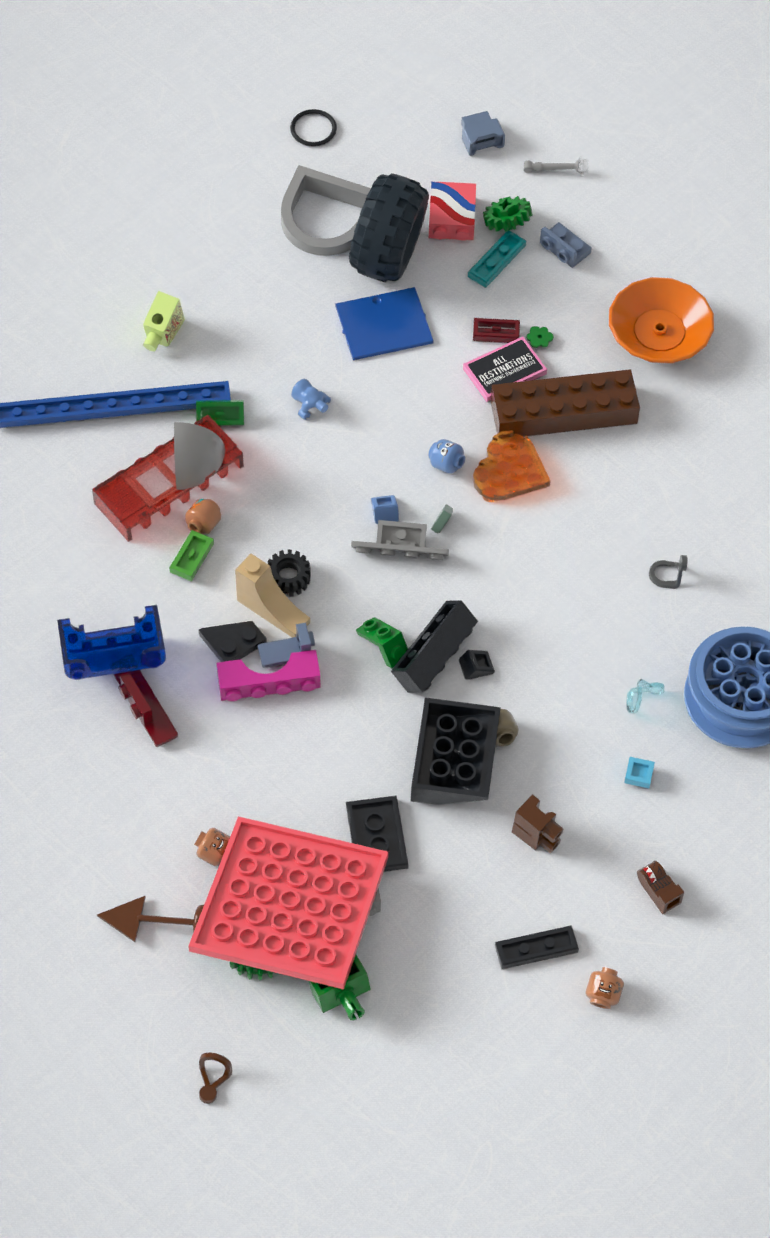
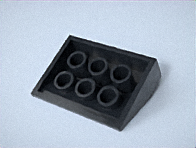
M425 697L411 786L412 802L439 805L488 800L501 707Z

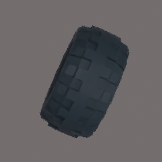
M393 173L390 175L382 174L377 177L362 207L350 247L349 262L352 267L357 269L359 274L382 282H387L388 280L397 281L402 277L413 254L424 222L429 199L427 189L421 187L420 183L415 180Z

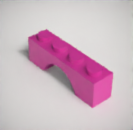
M316 650L291 653L289 661L282 669L269 674L250 670L242 660L216 663L221 701H237L247 697L261 698L270 694L285 695L293 691L302 690L308 692L321 688Z

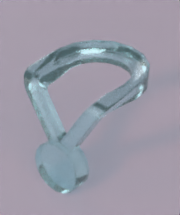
M640 679L637 682V687L630 689L627 693L626 706L628 713L635 714L638 712L642 701V692L656 695L662 694L665 691L664 684L658 682L650 684ZM633 693H637L636 705L633 708Z

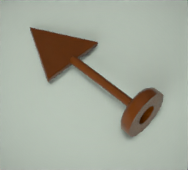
M146 896L97 914V917L133 942H136L140 921L192 925L194 933L204 905L197 907L194 919L142 915Z

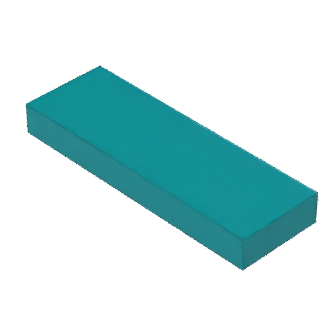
M510 230L507 231L468 271V278L486 288L526 246V240Z

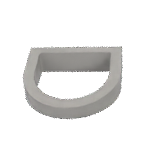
M298 165L281 205V225L285 236L297 248L314 255L329 256L349 251L356 224L340 236L327 239L316 238L298 228L293 220L292 212L304 190L362 208L371 188Z

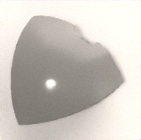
M174 422V458L177 490L198 486L204 483L205 478L213 471L217 472L223 463L226 449L222 439L213 431L196 424Z

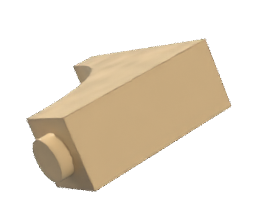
M250 553L235 570L237 601L292 638L296 637V624L306 622V626L310 624V617L298 609L282 592L272 575L270 565Z

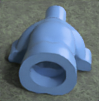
M301 379L292 389V398L302 403L301 409L298 412L302 419L306 420L307 417H310L311 414L308 411L310 408L316 407L322 413L327 411L328 405L326 403H330L331 398L324 392L318 391L307 379Z

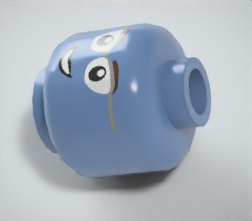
M441 439L435 442L429 450L428 456L431 465L446 473L456 472L465 463L462 446L452 441Z

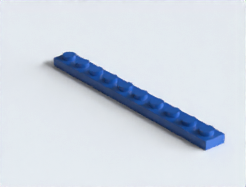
M229 381L0 403V428L196 409V401L231 400Z

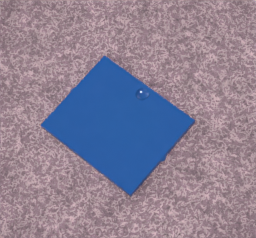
M415 287L335 303L343 329L342 333L345 335L353 360L433 344V338L425 318L426 314L423 312Z

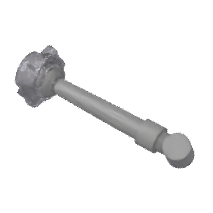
M580 156L575 163H533L529 160L524 162L525 173H531L533 170L575 169L581 177H584V173H588V159H584V156Z

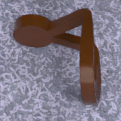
M209 1052L202 1054L199 1060V1069L205 1085L199 1091V1098L206 1104L213 1103L216 1100V1088L232 1075L231 1062L220 1054ZM206 1060H215L225 1066L223 1076L211 1085L205 1070Z

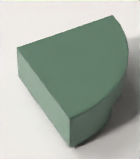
M447 504L444 506L431 528L432 531L437 534L442 531L452 516V507Z

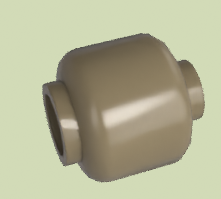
M500 709L496 746L503 747L510 745L515 740L519 731L512 713L506 709Z

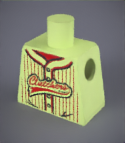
M158 291L143 324L147 337L143 346L146 349L156 351L159 344L167 347L174 339L185 321L179 298Z

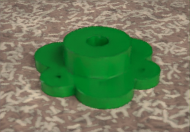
M533 326L530 328V333L527 334L526 338L530 341V345L533 348H539L540 346L547 347L549 342L553 341L554 336L551 332H548L547 327L539 328L538 326Z

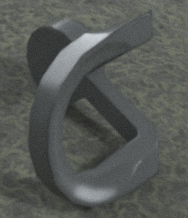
M680 555L679 562L660 560L653 563L649 570L650 580L659 587L677 589L681 584L682 572L687 569V555ZM659 566L679 567L676 581L659 580L655 576L654 571Z

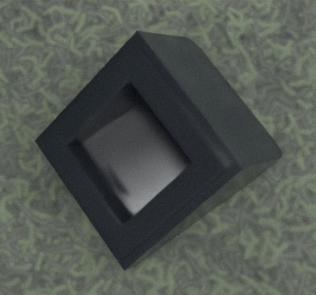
M467 650L459 658L464 678L467 680L491 675L495 672L488 651Z

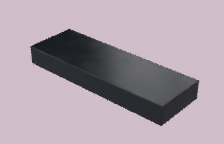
M572 925L495 942L501 970L578 953L579 950Z

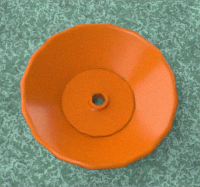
M650 277L632 282L617 293L609 308V327L617 343L631 355L652 363H675L692 358L707 346L714 332V313L706 298L691 285L672 278Z

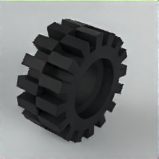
M288 549V554H284V551L281 550L279 551V556L275 553L272 555V559L269 558L268 565L271 567L272 575L285 595L289 593V597H294V592L300 595L302 594L301 588L304 591L307 589V584H310L311 570L309 560L306 561L304 554L300 557L299 551L292 554V550ZM285 568H293L297 570L298 574L294 578L287 579L281 577L279 572Z

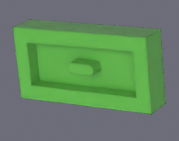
M191 530L169 567L170 573L192 581L214 545V539Z

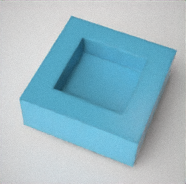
M630 757L624 783L649 789L655 762Z

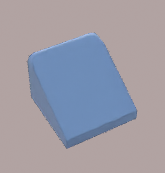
M395 495L371 498L376 524H378V520L399 521L398 504Z

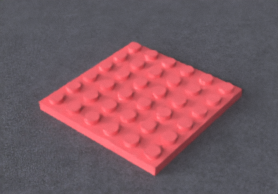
M238 816L189 943V952L344 989L388 860V851Z

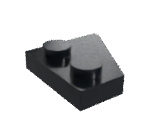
M253 621L205 627L198 630L199 636L220 662L240 660L257 650L259 644L267 643V638Z

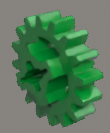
M511 196L503 199L500 198L498 203L492 202V206L486 207V211L483 212L485 226L489 227V230L495 228L496 232L504 229L505 232L512 229L515 230L517 225L523 226L524 221H530V217L533 215L530 201H527L526 198L520 199L519 196L511 199Z

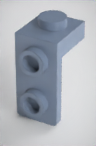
M305 622L296 624V637L259 644L258 652L262 667L286 664L291 653L310 651L311 646H315L314 635L312 631L308 632Z

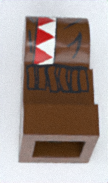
M653 861L637 871L641 885L662 915L682 903L684 891L679 884L676 885L659 862Z

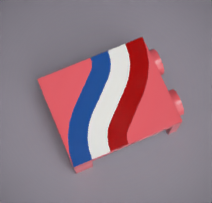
M431 181L429 238L462 241L474 240L475 183Z

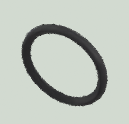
M309 109L300 112L293 118L290 130L292 136L301 144L320 146L326 144L335 136L337 126L334 118L327 112ZM307 114L323 115L330 120L332 132L327 138L318 142L303 140L295 132L297 120Z

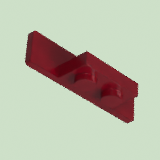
M130 658L113 666L111 672L119 684L118 689L123 699H128L135 719H140L154 745L159 747L177 738L178 732L134 659Z

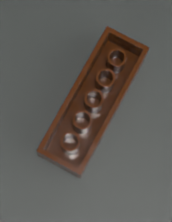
M631 369L494 384L491 388L490 402L498 440L638 423L640 405Z

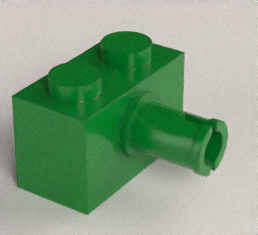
M355 955L344 989L309 981L311 993L323 1013L342 1004L350 1020H357L354 1015L355 1012L359 1018L364 1015L365 1010L356 997L370 991L371 988L367 972L357 955Z

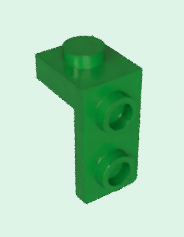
M375 617L366 620L362 626L356 629L359 636L379 647L386 666L391 669L395 667L408 650L402 632Z

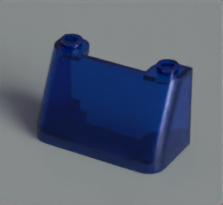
M157 605L145 606L143 617L140 619L138 616L133 617L134 625L85 633L84 624L79 625V628L71 624L70 618L57 620L66 676L70 679L80 680L157 668L162 665L166 660V653Z

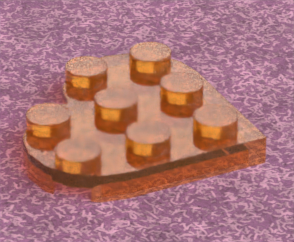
M512 430L502 431L493 436L492 441L487 447V458L479 462V466L473 474L474 488L487 502L506 500L550 486L551 482L531 440L526 435L524 438L519 434H514Z

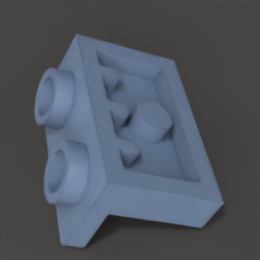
M558 222L551 229L546 227L541 229L540 243L546 250H550L560 261L568 264L570 267H575L591 254L592 247Z

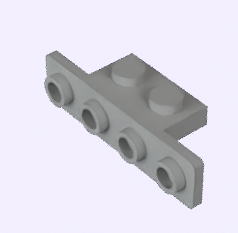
M378 520L376 543L351 541V547L356 548L358 553H370L372 549L380 550L381 555L394 556L395 552H405V557L419 558V554H428L429 559L443 560L444 556H449V549L425 547L427 524Z

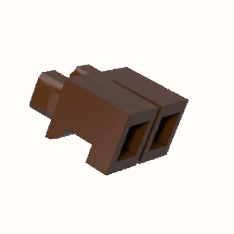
M532 794L516 811L512 833L535 851L541 846L549 853H552L560 844L561 839L559 837L563 833L564 828L555 822L556 813L548 812L545 814L539 809L540 800Z

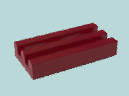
M474 318L473 341L510 343L520 337V320Z

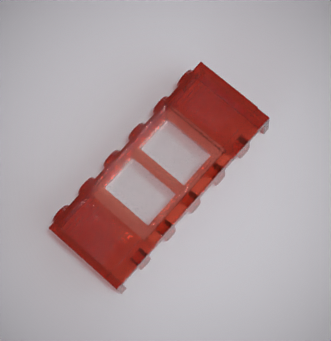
M206 415L194 424L205 427L217 434L222 439L226 450L219 470L217 472L213 471L205 478L204 483L198 485L202 491L209 487V478L217 473L220 478H225L228 475V465L234 462L240 469L244 467L243 452L209 415ZM173 437L164 445L157 446L147 456L137 459L133 465L125 470L118 471L109 479L98 484L92 489L94 504L129 542L132 540L131 529L140 524L144 529H147L151 525V516L159 511L163 516H167L171 511L170 503L176 499H179L183 504L188 502L190 490L195 487L177 490Z

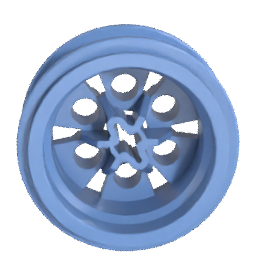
M755 627L724 629L706 638L698 646L691 658L684 687L686 709L695 725L705 735L721 744L735 748H756L770 744V704L765 699L766 697L770 700V686L768 685L770 683V632ZM720 669H721V670H724V671H726V673H722V672H720V671H718V670H720ZM741 672H747L746 674H742V675H739V674H738V673H741ZM708 685H721L711 690ZM737 704V707L740 708L742 705V710L735 709V705Z

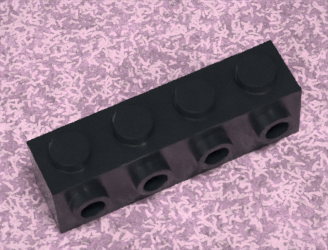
M462 600L446 601L391 670V673L408 693L425 692L431 686V682L436 675L443 671L449 658L459 650L463 640L472 633L473 627L477 624L478 620Z

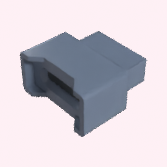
M488 111L462 117V141L470 156L474 155L477 150L493 146L497 148L504 147V131L498 119H491Z

